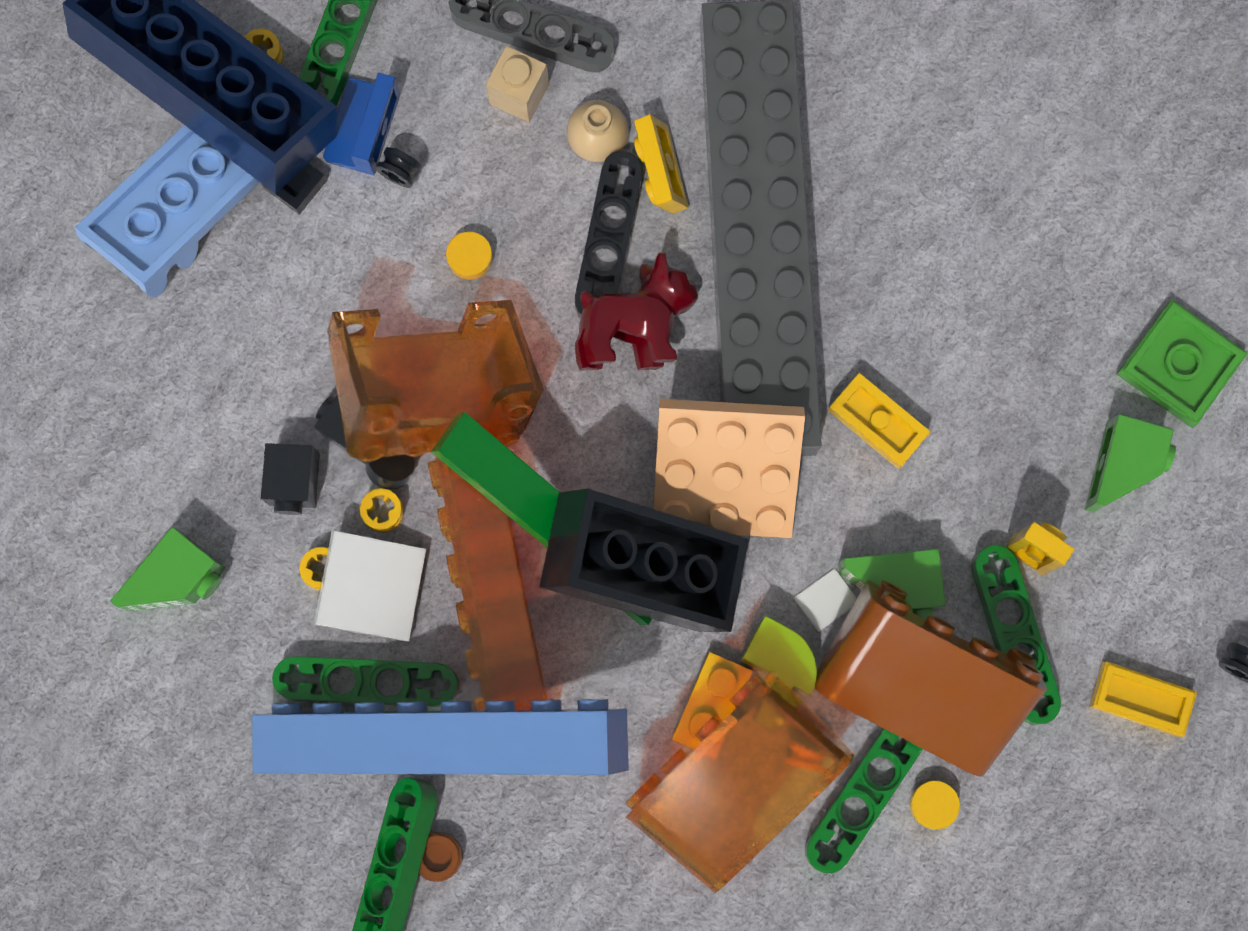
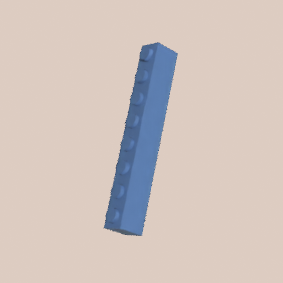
M557 699L532 700L531 710H516V700L485 701L486 710H471V701L441 702V711H427V701L397 702V711H384V702L354 703V712H342V703L340 702L313 703V712H301V703L271 704L272 713L252 715L253 774L610 775L629 771L627 708L609 709L608 699L577 700L578 709H562V700Z

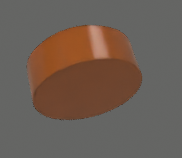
M436 832L429 834L419 874L433 882L445 881L454 876L460 869L463 860V852L459 842L447 833Z

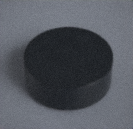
M386 441L375 445L371 449L365 468L367 476L375 485L384 489H398L409 481L415 462L412 453L405 446L397 442Z

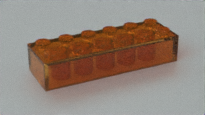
M436 457L435 461L428 462V468L433 489L437 490L438 497L444 498L445 507L437 508L442 536H446L447 543L452 542L454 554L446 555L452 584L455 583L456 588L462 589L464 601L456 602L460 629L466 635H471L473 645L472 649L465 650L470 678H474V681H480L482 697L474 698L476 710H486L485 701L516 700V710H531L532 700H547L511 518Z

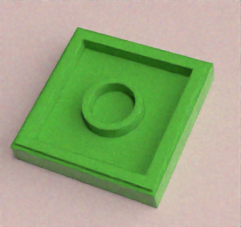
M1171 300L1164 307L1116 375L1193 428L1199 423L1248 353L1174 300Z

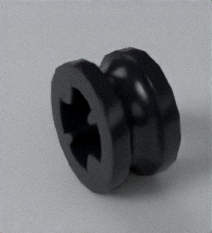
M386 147L383 152L385 161L377 163L376 171L395 184L411 188L414 183L412 175L413 173L418 174L420 172L421 164L410 155L398 149Z
M1229 643L1227 651L1230 653L1229 656L1221 658L1218 664L1230 675L1248 683V647L1238 643Z

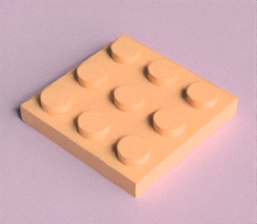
M660 399L653 509L735 535L792 538L805 422L804 407Z

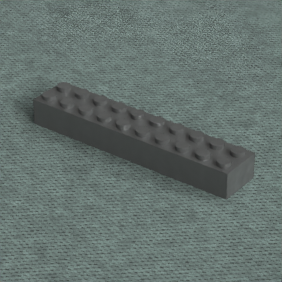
M793 0L702 3L700 39L721 402L804 407L805 422L801 456H816L822 446Z

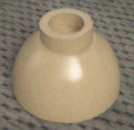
M591 100L577 107L571 114L567 125V140L572 150L581 158L592 162H604L611 154L622 151L629 138V127L625 115L617 106L604 100Z

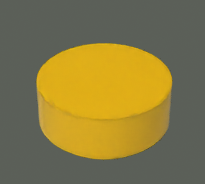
M463 232L452 238L447 246V262L451 271L456 276L466 280H474L482 277L489 271L493 255L489 242L482 235L475 232Z
M927 781L917 786L912 792L909 807L913 818L918 824L928 829L939 830L950 826L956 820L960 811V801L955 790L948 784L941 781Z

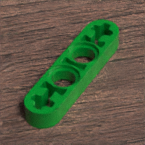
M329 0L298 78L314 90H317L321 77L315 69L325 74L322 83L327 95L325 98L336 106L378 0ZM353 4L360 9V15L357 20L348 24L338 21L336 14L339 8L343 5ZM329 44H339L345 49V53L340 61L332 64L326 63L320 57L323 48Z
M990 545L976 554L973 558L971 569L994 646L998 651L1006 653L1009 652L1010 648H1014L1018 644L1028 645L1033 650L1037 662L1035 667L1044 675L1042 679L1047 687V691L1043 696L1047 697L1049 705L1042 707L1043 716L1039 717L1038 712L1032 710L1024 722L1032 725L1047 724L1059 714L1061 698L1021 571L1013 552L1001 545ZM989 555H993L995 561H1004L1006 569L999 572L1002 586L1012 582L1014 590H1005L993 597L990 596L989 589L998 587L993 573L985 574L983 570V565L989 562ZM1002 599L1014 600L1019 605L1021 616L1015 625L1003 624L998 619L996 608Z
M295 656L280 661L275 667L272 676L273 686L277 693L284 698L298 701L384 702L386 705H397V702L427 701V706L439 707L441 702L453 701L459 690V680L452 669L444 664L429 662ZM296 665H299V671L303 674L318 675L316 666L324 665L320 676L322 694H314L317 684L301 683L298 685L297 692H292V685L284 682V675L292 673ZM347 667L355 674L356 682L350 692L340 695L332 690L330 677L336 669ZM394 669L401 674L403 686L398 694L387 697L379 692L377 679L383 671ZM410 670H419L416 676L418 680H432L434 672L440 671L442 679L450 681L449 690H442L440 698L434 699L431 690L415 688L417 698H408L412 688Z
M884 728L880 730L807 839L805 856L808 863L814 869L822 873L833 874L840 871L848 863L922 752V748L909 741L904 742L898 751L907 755V758L902 763L894 753L880 748L884 740L889 746H894L899 736ZM878 757L887 759L893 767L891 781L883 786L874 784L867 774L869 763ZM857 797L865 803L867 815L861 824L849 825L842 819L841 806L846 799ZM833 819L840 829L853 833L854 837L848 843L841 836L834 848L839 854L838 859L835 862L827 859L823 864H820L817 861L820 852L815 848V845L819 840L825 843L831 840L836 831L827 829V825Z
M403 778L393 787L352 931H403L437 807V793L429 782L414 778ZM412 796L416 797L414 806L411 805ZM404 821L410 822V826L404 827ZM403 836L406 841V850L403 857L397 861L394 854L395 844ZM390 883L393 896L390 905L384 909L381 895L383 889ZM384 918L383 923H377V919Z

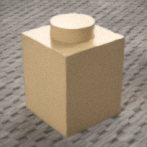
M505 46L486 82L489 104L530 123L549 86L547 64L509 46Z

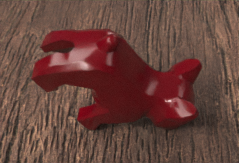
M658 253L654 268L647 264H641L640 281L642 286L636 293L602 294L598 296H593L587 290L581 293L580 300L583 305V312L579 323V335L575 342L576 362L580 371L601 370L603 363H613L616 361L615 351L610 346L612 338L632 344L637 370H657L664 367V363L677 360L676 350L669 343L670 333L674 327V319L679 314L686 313L698 300L699 295L695 284L690 281L686 272L671 268L668 265L666 253Z

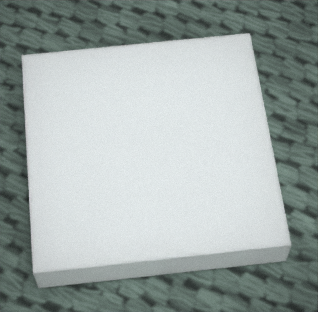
M332 531L314 625L409 642L426 549Z

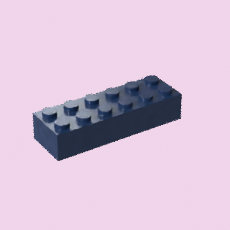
M66 0L62 3L68 37L275 194L336 138V105L195 0Z

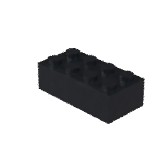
M588 488L559 492L539 588L697 632H732L748 539Z

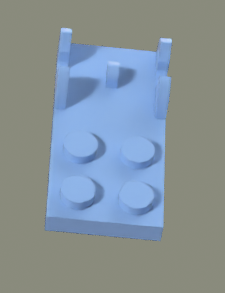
M184 125L77 224L75 230L78 238L84 244L96 250L138 284L143 292L150 297H158L164 292L168 282L167 273L170 268L175 264L180 268H189L196 258L198 241L242 200L259 181Z

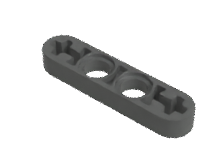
M449 0L448 2L453 21L465 30L588 72L596 73L603 71L613 61V37L607 30L594 24L523 0H476L479 10L471 9L469 14H463L461 4H468L470 0ZM490 5H494L491 10L490 22L487 23L485 12L490 13ZM509 11L517 12L523 17V23L516 30H505L498 24L502 14ZM555 25L562 28L565 32L564 39L555 45L543 42L540 38V33L547 26ZM573 33H577L578 44L574 43V51L571 52L569 49L572 46ZM595 41L600 42L603 52H597L594 58L587 56L586 47H592Z

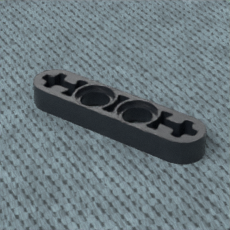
M618 151L608 156L601 169L575 293V310L580 319L583 312L580 295L585 290L593 295L595 288L594 280L603 282L601 295L619 294L642 184V165L634 154L626 151ZM620 165L628 166L629 174L634 176L626 177L623 186V196L614 194L616 176L610 173L618 172ZM610 206L621 208L627 216L625 222L616 228L605 226L600 219V215L605 208ZM609 249L613 251L618 259L616 265L608 271L596 269L591 262V258L597 250ZM590 277L594 280L586 281V278ZM612 281H614L613 286H610V285H608L607 283H604V282H612Z

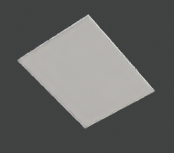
M835 568L794 597L818 632L850 610L857 599Z

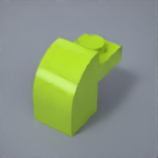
M765 616L761 620L740 661L773 679L751 720L766 729H771L775 721L783 725L796 702V699L789 696L792 689L806 697L812 694L816 683L817 669L815 658L806 641L793 630Z

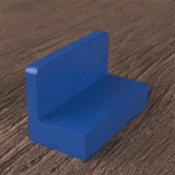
M378 72L375 83L355 78L347 80L337 111L336 138L325 147L323 154L325 162L375 176V167L380 160L401 95L394 76Z

